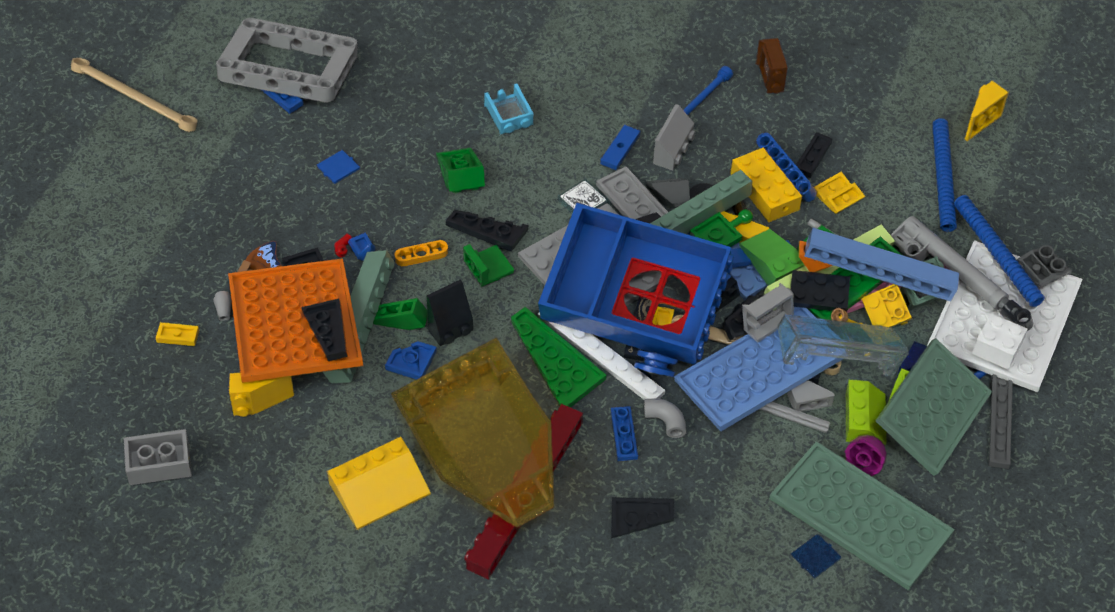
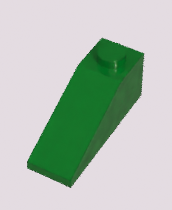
M418 298L381 304L378 307L373 324L405 330L424 328L428 318L427 309Z

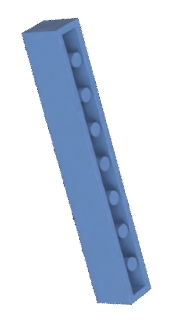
M812 228L806 242L804 256L950 302L958 290L959 273L816 228Z

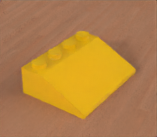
M401 437L327 471L331 488L357 530L431 494L410 450Z

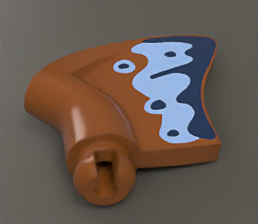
M275 241L259 246L247 256L246 261L251 262L250 270L282 266L276 257L277 245Z

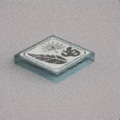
M586 179L557 196V200L571 213H573L576 203L597 209L607 203L609 204V200Z

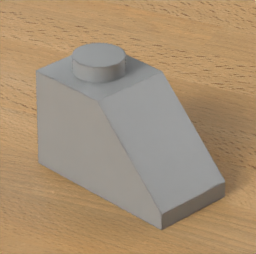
M808 380L787 393L792 408L800 412L832 406L834 400L833 392Z

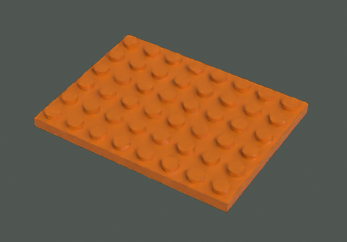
M343 258L228 273L242 383L363 366ZM340 299L348 357L328 361L301 307Z

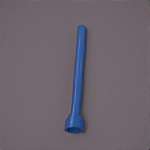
M723 66L718 71L717 77L684 109V112L687 115L691 113L721 82L728 81L733 76L732 70L727 66Z

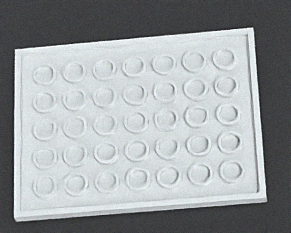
M974 240L966 260L1009 295V300H1014L1022 308L1028 309L1033 319V327L1026 332L1024 341L1009 370L973 355L972 352L976 340L991 313L1006 320H1011L1001 313V309L996 310L959 279L958 290L951 302H946L927 346L931 340L937 338L964 365L990 375L995 374L998 378L1005 379L1006 381L1012 380L1014 384L1038 392L1082 279L1072 275H1065L1044 287H1040L1035 283L1045 296V299L1040 305L1031 307L991 255V252L988 251L983 243ZM1012 254L1016 258V260L1020 258L1019 256ZM1022 318L1019 321L1025 322L1028 318Z

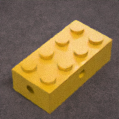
M764 148L732 160L731 175L742 170L752 180V192L749 198L768 222L800 210L802 195Z

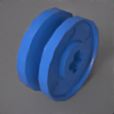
M638 350L637 355L645 358L644 362H635V368L674 377L675 372L668 369L667 366L668 364L677 365V359L658 353Z

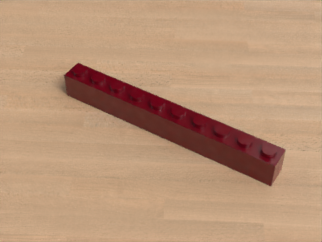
M561 404L558 410H554L549 425L546 424L544 426L540 440L537 439L533 445L532 453L525 457L522 469L517 470L515 473L513 484L507 486L503 500L498 501L495 506V513L486 520L484 531L477 535L472 550L469 549L464 558L466 570L489 580L582 426V412Z

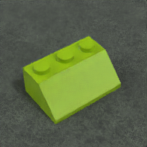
M848 381L846 389V442H851L854 438L861 435H871L886 445V431L876 422V419L886 406V395L869 381Z

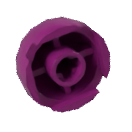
M858 436L850 442L845 450L846 461L863 472L870 474V476L878 474L886 462L887 452L885 446L875 436Z

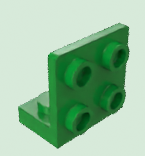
M470 244L463 247L464 262L481 287L514 273V268L497 245L481 252L474 250Z

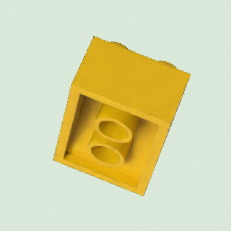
M994 81L983 85L979 90L965 136L966 141H969L1002 116L1009 92Z
M230 373L229 395L233 415L241 417L254 415L293 397L292 376L242 383L241 373Z

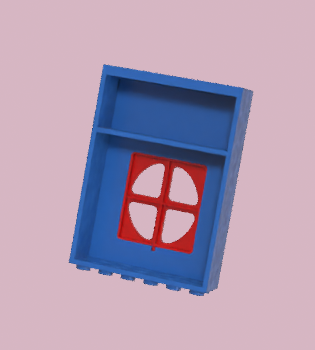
M576 203L538 302L540 318L695 365L698 359H702L704 342L707 343L710 325L714 324L716 308L720 306L722 291H725L728 282L726 280L727 276L731 274L734 255H731L732 247ZM648 271H659L662 273L655 292H648L629 285L631 279L641 273ZM670 275L677 277L685 284L690 294L688 302L663 296L662 293ZM629 293L651 300L652 303L644 321L637 319L629 312L624 302L626 294ZM661 303L685 311L681 319L671 324L654 325L652 323L657 307Z

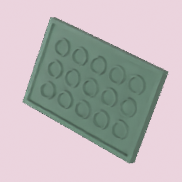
M935 338L926 347L880 413L876 422L934 476L940 472L992 391Z

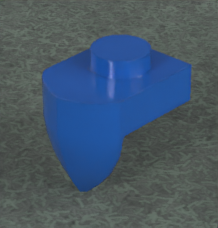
M366 233L351 238L348 241L357 259L364 261L367 252L375 251V246L371 243Z

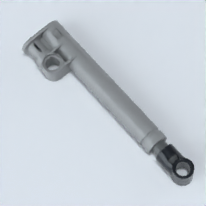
M914 216L907 218L891 234V237L895 240L894 244L906 257L923 261L929 254L933 257L937 256L938 260L947 269L958 272L960 280L996 310L1001 309V313L1013 323L1027 328V331L1033 327V319L1028 309L1022 308L1014 300H1009V295ZM913 251H918L916 254H911ZM1022 318H1028L1025 322L1019 321Z

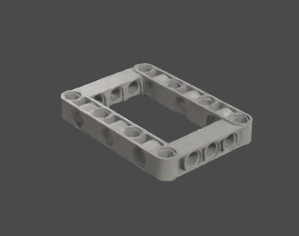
M246 18L242 21L216 62L217 77L222 82L321 102H331L335 99L357 58V40L352 37L256 18ZM254 43H263L272 47L293 49L308 54L331 57L321 76L244 60L246 55L251 52V47Z

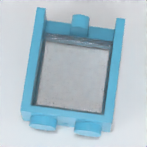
M514 84V94L506 96L505 91L501 89L497 93V99L494 100L491 99L488 92L484 93V106L487 107L500 134L511 133L516 129L527 128L533 125L534 113L518 84Z

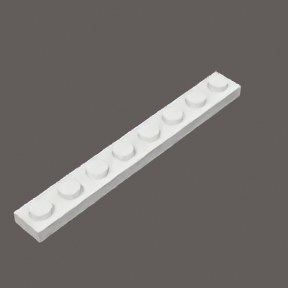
M540 312L537 313V317L642 399H660L665 394V390L594 335L540 318Z

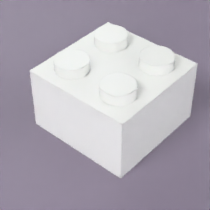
M991 313L976 340L972 354L1009 370L1024 341L1027 328Z

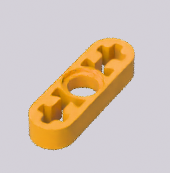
M437 240L400 248L395 252V262L399 266H409L444 258L448 254V244L445 241ZM424 251L426 255L418 256L417 252Z

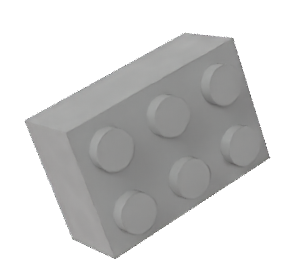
M186 429L124 438L125 469L129 485L192 476L189 440Z

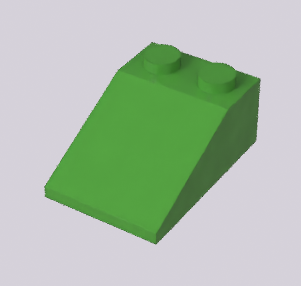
M771 229L739 244L768 286L791 274L793 270H798L805 266L799 258L797 249Z

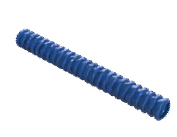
M941 118L936 119L932 123L940 229L951 232L957 228L954 206L948 121Z
M967 195L958 197L954 202V206L988 251L991 252V255L1031 307L1040 305L1044 301L1045 296L1012 253L1009 252V249L990 224L987 223V220L984 219V216L981 215V212L978 211Z

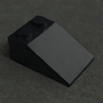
M461 279L427 295L428 331L439 346L450 344L456 338L466 336L473 331V317Z

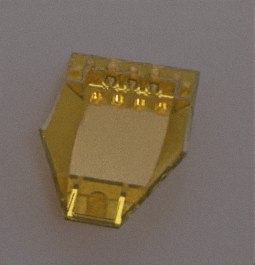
M497 337L391 393L408 426L441 481L517 528L554 508L551 420L546 416L525 385Z

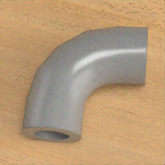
M644 399L645 418H659L663 420L666 424V433L671 438H680L686 434V423L683 413L675 404L663 399Z

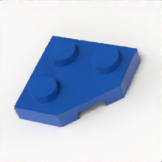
M418 341L412 343L408 348L402 350L401 348L395 349L385 364V370L422 381L437 352V348Z

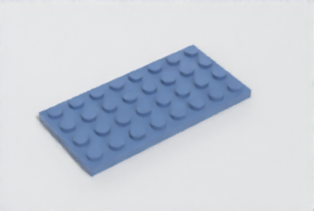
M794 307V320L757 343L747 334L677 374L674 378L681 389L721 432L848 357L849 350L807 308Z

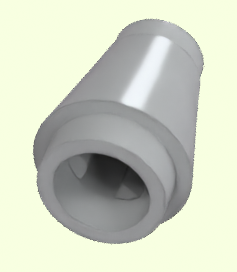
M219 291L213 298L219 320H229L232 306L230 293Z

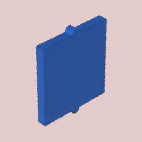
M343 150L317 164V167L324 173V176H327L334 184L360 169L353 161V157H349Z

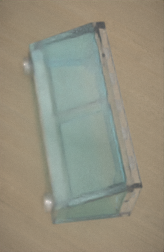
M784 314L777 326L784 364L793 365L796 358L802 357V360H806L809 355L877 362L878 368L883 370L884 376H893L909 354L906 345L891 327Z

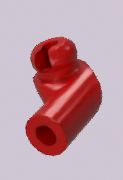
M345 234L334 244L335 254L338 257H345L347 254L346 246L349 244V239L352 238L349 234Z

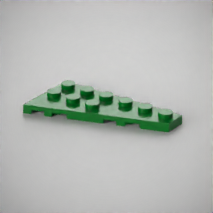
M526 307L511 317L514 328L560 406L563 404L571 408L606 380L604 372Z

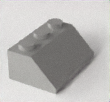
M675 104L655 139L653 164L672 171L676 165L681 163L682 154L687 152L689 141H693L696 131H693L694 122L677 104Z

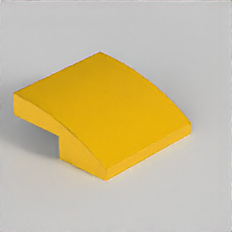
M842 171L814 187L817 191L816 196L836 214L865 197L855 182L851 184Z

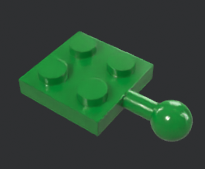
M743 209L739 212L737 218L729 222L718 212L690 229V235L732 247L742 240V235L735 227L742 223H750L753 219V214L750 210Z

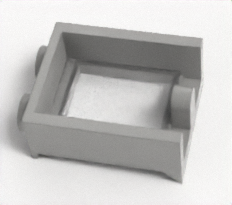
M779 283V287L774 288L753 303L742 305L744 331L757 343L794 320V294L791 289Z

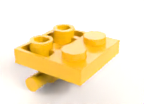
M890 285L862 298L876 334L899 324L901 326L908 323L907 321L912 319L898 285Z

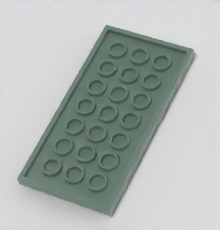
M818 442L812 445L769 497L771 501L908 591L954 533L953 528Z

